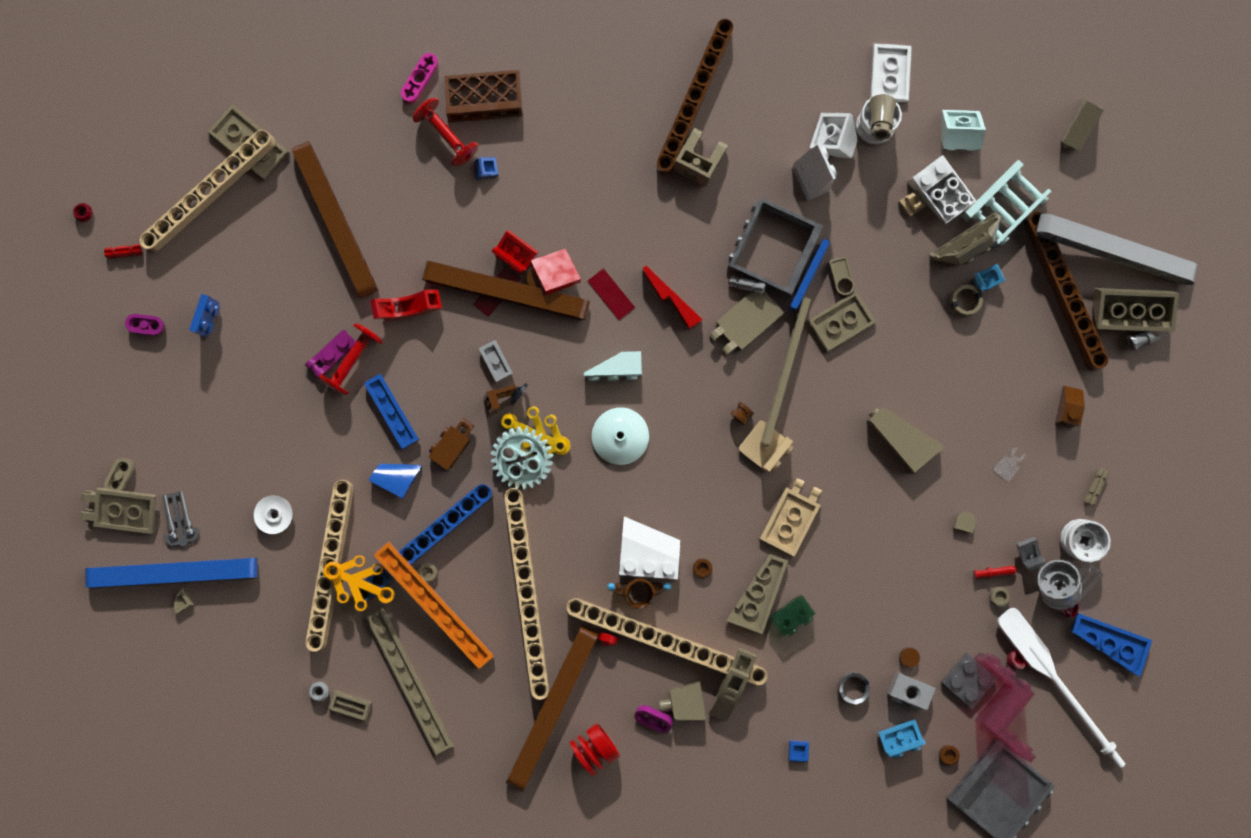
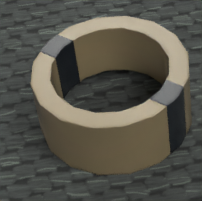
M963 285L957 288L950 297V306L953 312L963 317L971 316L979 311L983 303L981 292L972 285ZM966 290L974 294L976 297V307L973 310L965 311L958 306L956 299L960 291Z

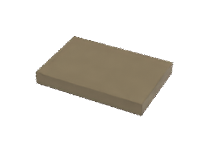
M857 291L807 321L827 353L876 324Z

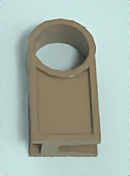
M847 256L829 260L828 265L836 293L842 297L850 295L855 285ZM839 281H848L851 284L850 292L842 293L838 289Z

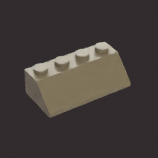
M1095 288L1093 312L1096 329L1175 332L1179 293L1165 290Z

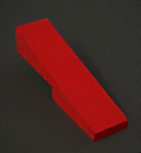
M647 265L642 268L643 274L662 303L669 299L689 330L702 323L703 319Z

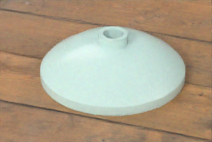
M614 408L606 411L597 419L592 430V443L595 451L603 460L615 465H626L639 459L645 452L649 442V431L644 419L635 411L627 408ZM618 432H622L624 434V437L622 439L617 438L616 435Z

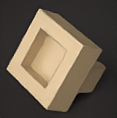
M916 190L899 201L908 217H911L926 206Z

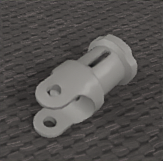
M1141 331L1133 336H1127L1126 340L1129 348L1135 352L1145 344L1150 345L1162 339L1164 334L1155 337L1150 331Z

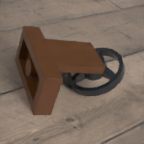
M525 382L523 386L517 388L516 385H512L498 390L487 391L483 399L488 415L496 414L500 409L498 399L511 396L510 405L513 406L529 384Z

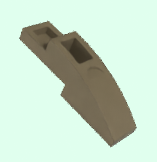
M738 648L709 711V715L725 722L728 721L749 679V674L757 659L756 654Z

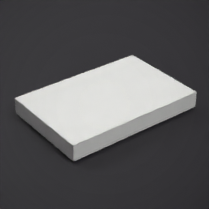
M873 45L870 98L879 94H887L894 97L896 102L908 103L911 46Z

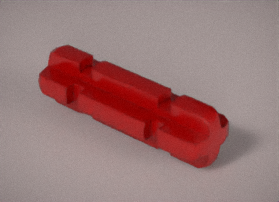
M140 244L104 249V255L107 259L143 254V248Z

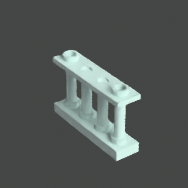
M1019 160L961 216L966 222L970 218L976 219L978 222L982 221L985 217L981 214L980 208L984 204L997 212L1010 227L1003 234L999 230L997 231V240L992 245L993 248L998 244L1000 246L1004 245L1009 240L1007 235L1037 205L1041 207L1049 199L1047 195L1051 192L1050 189L1041 194L1021 175L1022 172L1019 169L1024 164ZM1010 178L1016 180L1036 199L1030 207L1008 188L1009 185L1006 182ZM997 191L1003 193L1023 212L1016 221L995 201L993 195Z

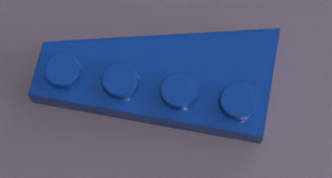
M1077 613L1070 631L1136 676L1141 677L1153 640Z

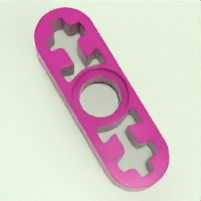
M426 53L421 57L402 87L401 96L406 103L412 104L418 100L438 68V60L434 54ZM432 59L433 65L429 64L426 68L427 64L425 61H430ZM423 74L425 79L423 82L417 83L414 80L415 76ZM413 89L412 92L414 96H409L407 98L406 92H411V90Z

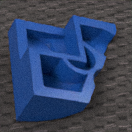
M379 464L369 478V481L404 499L422 466Z

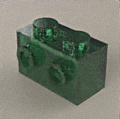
M800 594L769 617L782 636L787 635L790 637L798 631V626L801 624L805 626L812 622L815 612L804 596Z

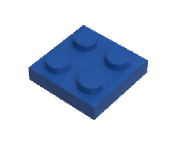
M201 294L189 331L207 338L208 334H211L213 331V320L219 313L220 302L208 295Z

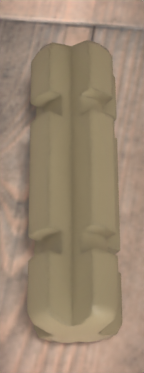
M1098 469L1096 473L1097 478H1094L1088 491L1089 494L1086 495L1084 500L1087 504H1096L1098 499L1096 497L1102 491L1105 484L1104 480H1107L1109 475L1108 471Z

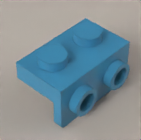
M915 719L878 732L885 754L888 757H901L904 755L903 752L920 750L922 748L921 745L926 744L925 740L922 739Z

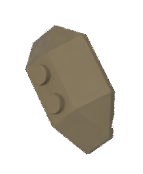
M994 212L931 252V257L934 260L958 265L963 263L966 265L972 262L974 256L979 253L984 254L991 249L990 246L994 244L1001 216Z

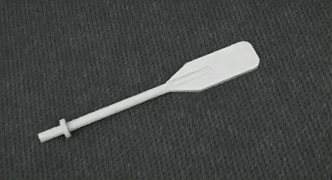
M1010 608L998 618L999 628L1029 667L1051 679L1101 744L1103 755L1108 754L1118 768H1122L1125 763L1114 750L1116 744L1107 741L1057 676L1049 649L1016 608Z

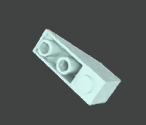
M641 351L621 352L584 372V378H588V381H599L600 377H607V380L610 381L619 380V377H626V380H638V377H642Z

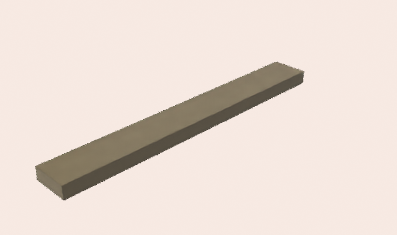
M806 297L802 299L799 305L760 442L761 446L768 447L771 442L811 299Z
M381 608L366 616L365 618L435 756L452 748L454 745L385 609Z

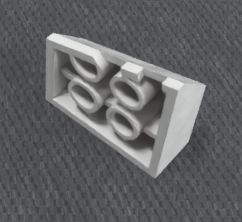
M624 517L619 575L678 579L680 540Z

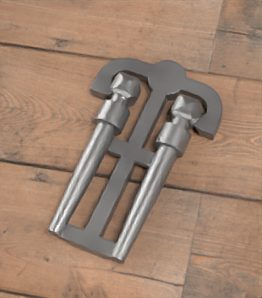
M183 491L163 495L168 522L167 529L168 532L170 531V534L164 535L166 543L171 546H187L189 542L197 540L200 535L199 527L191 529L192 522L189 519ZM177 496H180V501H181V506H182V512H183V516H182V517H181L180 511H179ZM168 498H172L176 516L174 519H172ZM182 520H184V522H183V523H184V527L187 529V530L185 531V532H186V535H187V536H192V535H194L193 537L188 538V537L185 536V534H184V529H183V524H182ZM174 522H177L180 538L178 539V541L172 542L171 540H176L178 538L177 533H175V524H173Z

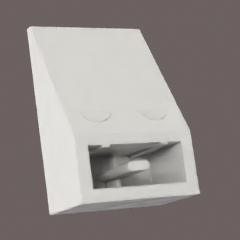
M820 143L795 161L792 166L807 201L829 192L836 179L835 176H837L834 166H830L827 160L829 156L826 149L822 148Z
M943 155L907 181L911 188L916 190L923 202L945 224L976 202V199Z

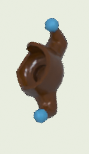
M637 578L629 583H609L607 589L617 595L624 596L628 605L633 608L641 609L647 607L656 595L661 594L664 590L669 591L671 584L667 582L664 584L651 583L646 579Z

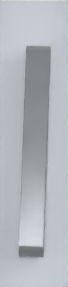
M1052 214L1040 215L1036 235L1179 284H1194L1198 264Z

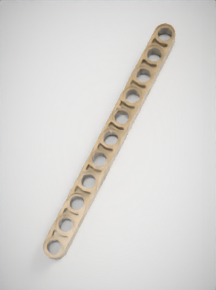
M511 488L505 493V505L532 696L542 700L547 697L550 686L524 498L520 490ZM511 492L519 494L517 502L513 503L509 500ZM520 511L522 514L521 520L513 521L512 513ZM517 530L524 532V538L521 541H517L514 537V533ZM519 549H524L527 552V557L524 560H520L517 557ZM522 568H526L530 572L527 579H522L519 575ZM525 587L532 590L530 598H525L522 595V590ZM527 607H532L535 610L534 617L529 618L525 615ZM530 626L536 627L538 630L537 636H529L527 629ZM538 646L540 648V655L533 656L530 653V648ZM536 665L541 666L543 674L535 675L533 667ZM543 685L546 693L543 695L537 694L535 687Z
M578 598L571 599L566 607L567 612L571 616L726 674L734 659L731 655ZM572 602H578L581 605L579 612L571 611L570 605ZM590 609L598 610L599 617L597 619H591L588 616ZM613 615L617 618L615 626L607 624L606 619L608 616ZM628 622H632L636 626L635 631L632 633H628L624 629L625 624ZM646 629L654 632V636L650 640H646L643 637V632ZM664 636H669L672 639V643L667 647L663 646L661 639ZM682 643H688L690 650L687 653H681L679 646ZM706 650L708 652L707 659H698V652ZM725 657L726 664L723 667H718L716 665L717 658ZM754 664L747 682L762 685L767 680V673L762 667ZM760 670L763 673V677L756 681L753 679V673Z

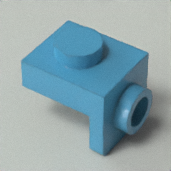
M998 264L974 274L975 279L973 280L976 288L981 289L982 292L1006 281Z

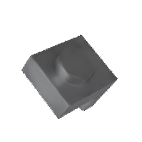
M1035 537L1016 543L1020 561L1028 571L1039 569L1046 564L1045 559L1041 556L1038 541Z

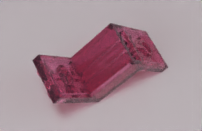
M979 652L975 659L998 677L1004 685L975 720L1005 743L1019 757L1032 763L1036 758L1031 753L1033 749L1020 740L1016 741L1017 736L1009 729L1007 730L1035 695L1030 690L1032 686L1024 680L1021 681L1019 678H1015L1017 674L1009 667L1001 666V660L995 655Z

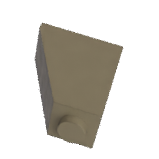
M1083 98L1061 139L1065 143L1063 147L1072 152L1075 149L1080 151L1104 109Z

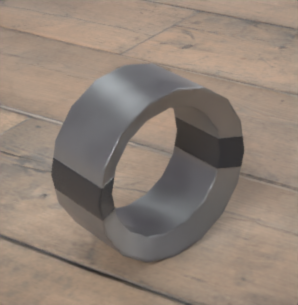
M850 672L840 678L837 690L839 696L844 701L850 704H859L868 698L870 684L865 676L860 673ZM850 677L860 678L864 685V692L857 699L847 698L843 691V684Z

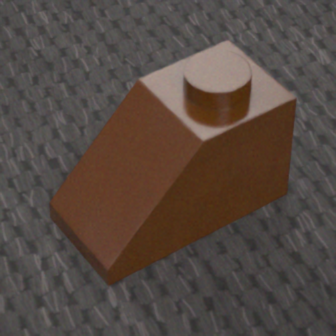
M1063 386L1055 423L1071 427L1081 425L1085 408L1083 390Z

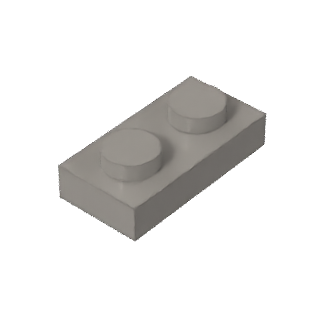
M496 340L478 348L496 383L513 375Z

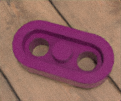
M131 314L125 320V327L128 331L135 334L158 336L164 332L165 323L156 316ZM136 321L140 323L138 327H135ZM157 323L158 328L154 330L153 326Z
M641 705L637 707L634 718L638 723L659 733H668L671 730L672 718L656 709Z

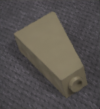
M885 407L880 410L876 408L869 414L871 418L867 422L911 474L917 472L944 449L940 443Z

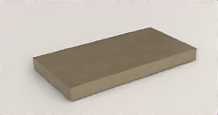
M232 104L207 133L233 153L255 132L262 129ZM263 137L261 139V144H265L268 138ZM275 141L273 149L250 169L266 181L290 153ZM253 149L247 152V157L252 156Z

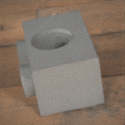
M895 672L887 694L892 696L891 700L901 704L903 701L910 703L909 707L921 711V708L928 710L936 688ZM913 687L915 694L913 697L908 698L906 691Z

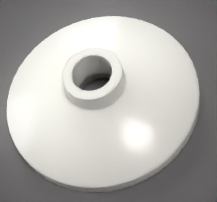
M267 496L261 499L254 509V521L257 527L268 534L283 532L292 521L293 512L291 505L280 496ZM274 511L278 513V517L275 519L272 517Z

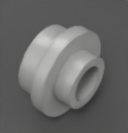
M316 682L311 685L309 695L314 701L320 702L328 697L329 688L325 683ZM317 688L322 689L321 695L316 693Z

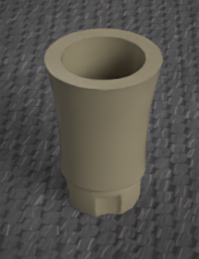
M879 94L870 99L869 106L872 136H874V139L882 141L891 136L896 100L890 95Z

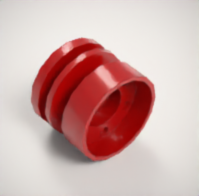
M597 722L586 730L589 737L588 740L581 735L577 737L581 745L574 739L570 741L575 758L592 776L597 774L594 764L599 770L604 769L601 759L611 764L620 757L617 748Z

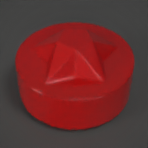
M604 632L599 634L598 639L601 640L604 646L609 647L616 645L618 642V637Z

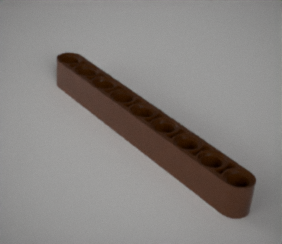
M721 19L717 23L658 157L657 171L663 176H667L673 171L675 160L686 142L731 39L733 23L729 19ZM725 27L729 32L723 33L720 31V28ZM714 44H719L722 48L716 50L712 46ZM712 61L714 65L709 67L705 62ZM703 77L707 82L702 84L698 82V79ZM692 94H697L700 97V99L695 101L692 100L690 96ZM690 111L692 116L687 118L683 116V112ZM682 128L685 130V133L680 135L675 130ZM675 145L678 149L672 152L668 150V146ZM662 162H668L670 164V167L664 169L660 166V164Z
M307 141L291 148L360 298L362 299L379 291L311 143Z
M1039 211L1033 212L1024 221L1025 229L1082 358L1090 370L1095 371L1104 368L1108 364V356L1058 243L1046 239V243L1040 241L1039 236L1036 235L1038 226L1034 225L1031 219L1035 218L1039 222L1040 215L1043 213ZM1047 252L1053 254V261L1048 259ZM1055 270L1061 272V278L1055 275ZM1063 287L1069 290V295L1063 293ZM1071 304H1073V305L1076 306V308H1077V312H1076V313H1074V312L1071 311V309H1070V305H1071ZM1078 322L1084 324V330L1079 329ZM1087 339L1092 342L1091 348L1086 345ZM1094 357L1099 358V366L1094 363Z
M432 261L426 262L422 277L423 281L578 320H586L590 301L558 292L545 295L542 288Z
M581 626L506 784L522 792L524 791L595 644L598 633Z

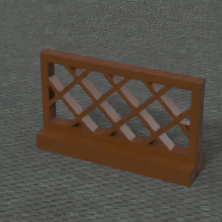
M519 70L445 76L446 116L448 122L523 116ZM516 76V81L511 86L505 82L507 77ZM489 78L498 80L493 87L486 83ZM476 79L480 83L474 89L467 85L470 80ZM458 81L461 85L454 91L449 87V82ZM501 84L508 88L503 95L496 91ZM483 85L489 89V92L484 97L477 92ZM464 87L471 91L466 98L458 94ZM512 91L517 95L518 101H509L506 97ZM492 93L499 97L494 103H490L487 100ZM473 95L481 99L477 104L468 102ZM455 96L462 101L458 106L450 105V101Z

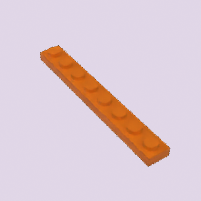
M389 541L374 554V557L478 669L494 657L493 653Z

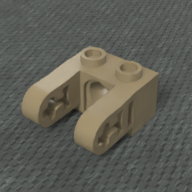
M694 128L675 160L673 170L707 187L728 145L719 141L711 157L706 159L694 152L703 135L702 131Z

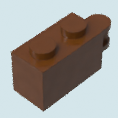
M463 418L456 428L452 426L446 427L440 435L441 440L439 443H434L430 448L429 453L431 454L429 458L450 471L471 442L468 436L473 430L474 425ZM461 427L467 429L465 434H462L459 431Z

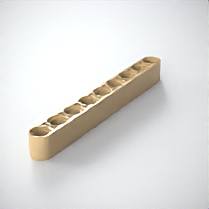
M265 130L255 132L140 236L141 246L153 252L159 251L273 149L275 146L273 136ZM263 137L268 138L265 144H261V139ZM253 149L252 156L247 157V152ZM239 162V167L233 170L234 163ZM224 174V181L219 183V177ZM210 187L211 192L205 195L206 188ZM196 200V206L191 208V202ZM182 212V218L177 221V215ZM168 225V231L163 233V227ZM154 238L153 245L149 246V240Z
M339 480L334 484L306 637V647L312 652L324 649L328 640L336 589L333 581H330L331 586L328 590L323 588V581L326 579L323 570L328 560L338 562L339 564L342 561L354 493L353 484L345 480ZM342 484H346L348 487L345 494H341L339 491ZM338 503L344 505L342 513H338L336 510ZM335 522H339L341 525V529L337 533L333 530ZM332 541H335L338 545L337 550L334 552L329 548ZM333 568L331 570V574L335 575L337 573V569ZM322 598L327 601L325 609H322L319 605ZM318 618H321L324 621V625L322 628H318L316 626V620ZM314 637L320 639V646L318 648L312 643Z

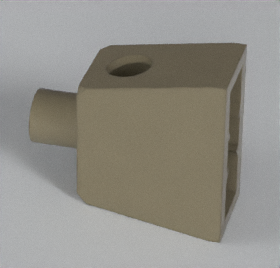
M700 681L670 690L671 699L660 701L661 712L673 711L674 720H706Z

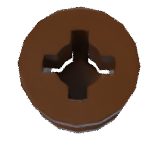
M739 402L738 408L732 410L730 414L739 423L745 425L747 419L752 417L754 412L744 403Z

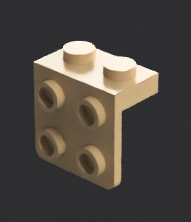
M759 421L739 446V451L768 473L778 468L781 464L779 459L782 455L787 456L793 448L791 446L793 441L789 437H783L774 429L770 445L768 447L761 446L760 442L766 422Z

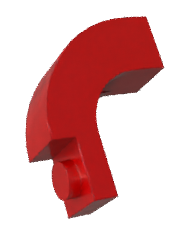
M423 290L399 298L370 300L373 318L384 319V321L420 316L442 308L438 290Z

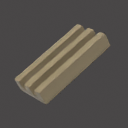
M335 690L328 710L366 721L372 702ZM337 696L366 705V707L364 708L336 698ZM334 704L343 705L364 713L360 715L335 707Z

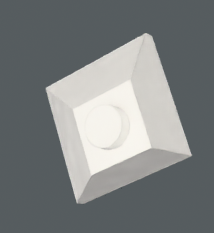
M821 113L810 148L812 149L820 143L821 147L826 149L828 155L838 158H852L857 143L853 115L851 113Z

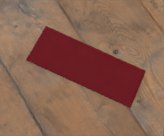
M506 266L496 276L497 278L517 283L521 279ZM480 295L473 305L489 317L502 301Z
M604 268L588 280L589 284L619 320L635 308Z

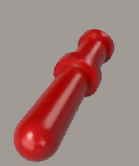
M1012 565L993 569L987 567L986 570H973V577L975 580L985 577L992 579L995 576L1014 575L1017 569Z

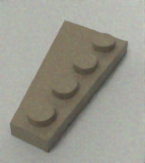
M769 554L726 621L763 634L788 560Z

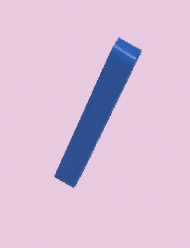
M485 484L475 487L403 547L399 553L405 558V552L411 550L414 556L412 560H407V562L412 566L485 505L493 496L491 487ZM482 488H486L489 493L484 499L479 496V490ZM467 500H471L474 505L470 511H466L464 508V503ZM455 512L458 514L459 519L453 524L450 522L449 516ZM437 525H441L444 529L443 534L437 536L434 532ZM423 537L429 541L426 548H422L419 544ZM379 567L375 572L379 573L381 568ZM384 567L383 573L380 574L384 580L382 585L379 586L375 583L377 575H371L364 581L384 588L394 581L395 578ZM368 591V596L363 599L369 601L374 596H376V594H373Z
M257 558L85 568V588L258 577Z

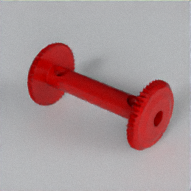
M430 98L415 110L412 119L415 123H419L426 118L457 153L451 164L454 167L461 166L473 157L478 149L477 142H472L465 146L434 112L439 105V100L437 98Z
M358 323L354 324L353 327L362 333L332 378L328 379L322 374L319 375L323 383L343 395H348L349 392L340 387V385L371 339L379 344L383 343L377 334Z

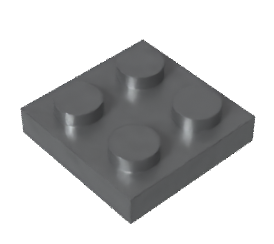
M965 653L941 682L972 709L997 679L971 655Z

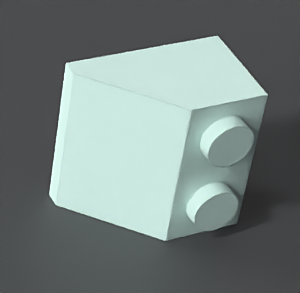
M942 110L941 141L943 148L948 150H982L986 129L980 111Z

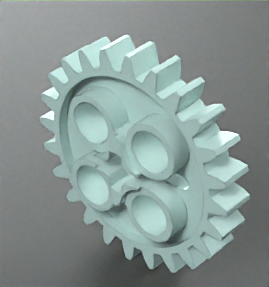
M518 427L516 432L511 428L509 434L505 431L502 434L503 438L499 436L496 439L498 443L493 445L496 450L491 452L495 456L491 459V462L496 463V465L492 469L499 470L496 476L502 475V482L508 480L509 487L515 483L516 489L521 484L523 489H526L528 484L533 488L535 482L539 485L542 482L541 478L545 480L547 477L545 473L551 471L547 466L553 464L552 461L548 460L553 457V454L548 453L552 447L545 446L548 440H541L543 434L536 436L535 429L529 433L528 427L523 432L521 427ZM528 442L531 445V450L525 449L523 443ZM506 448H510L514 455L509 456L506 453ZM532 452L538 453L537 455L528 456L525 460L520 459L511 464L506 463L507 461L517 459L519 456L524 457ZM530 460H535L538 463V468L531 466ZM513 466L519 467L521 473H515Z

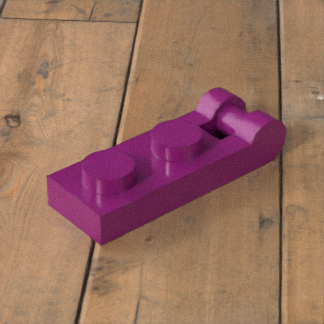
M343 329L322 350L307 361L305 367L308 370L311 369L314 372V376L320 379L319 375L322 374L324 376L350 351L356 341ZM320 361L324 363L322 368L317 365Z

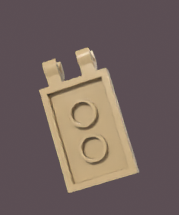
M796 478L791 490L785 488L760 537L761 540L794 557L821 506L816 501L822 491L813 487L809 498L798 494L804 484V481Z

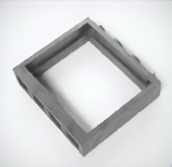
M761 198L759 203H754L750 211L754 213L751 220L747 218L743 229L746 230L743 237L739 235L735 246L738 247L735 254L731 252L727 263L730 264L728 269L757 283L763 282L766 284V287L790 298L823 226ZM762 209L812 232L786 287L736 265Z

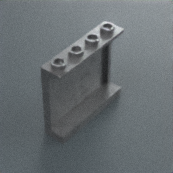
M994 737L947 796V799L994 838H1017V833L1028 825V819L1032 814H1036L1040 810L1043 800L1052 795L1055 785L1008 748L1000 739Z

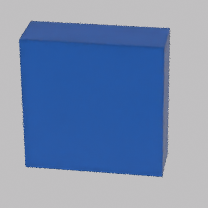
M789 740L788 761L808 762L809 742Z

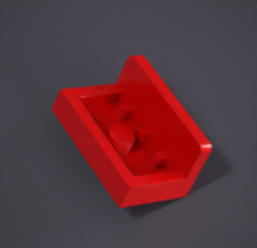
M510 230L505 232L498 245L491 250L498 260L508 263L510 268L517 273L527 271L531 260H534L539 253Z

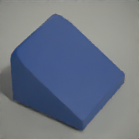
M496 157L478 158L473 162L477 180L499 176Z

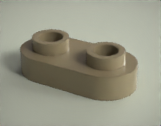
M127 458L117 459L104 482V488L124 491L134 472V463ZM126 464L128 468L126 471H123V466ZM115 482L119 483L118 488H114Z

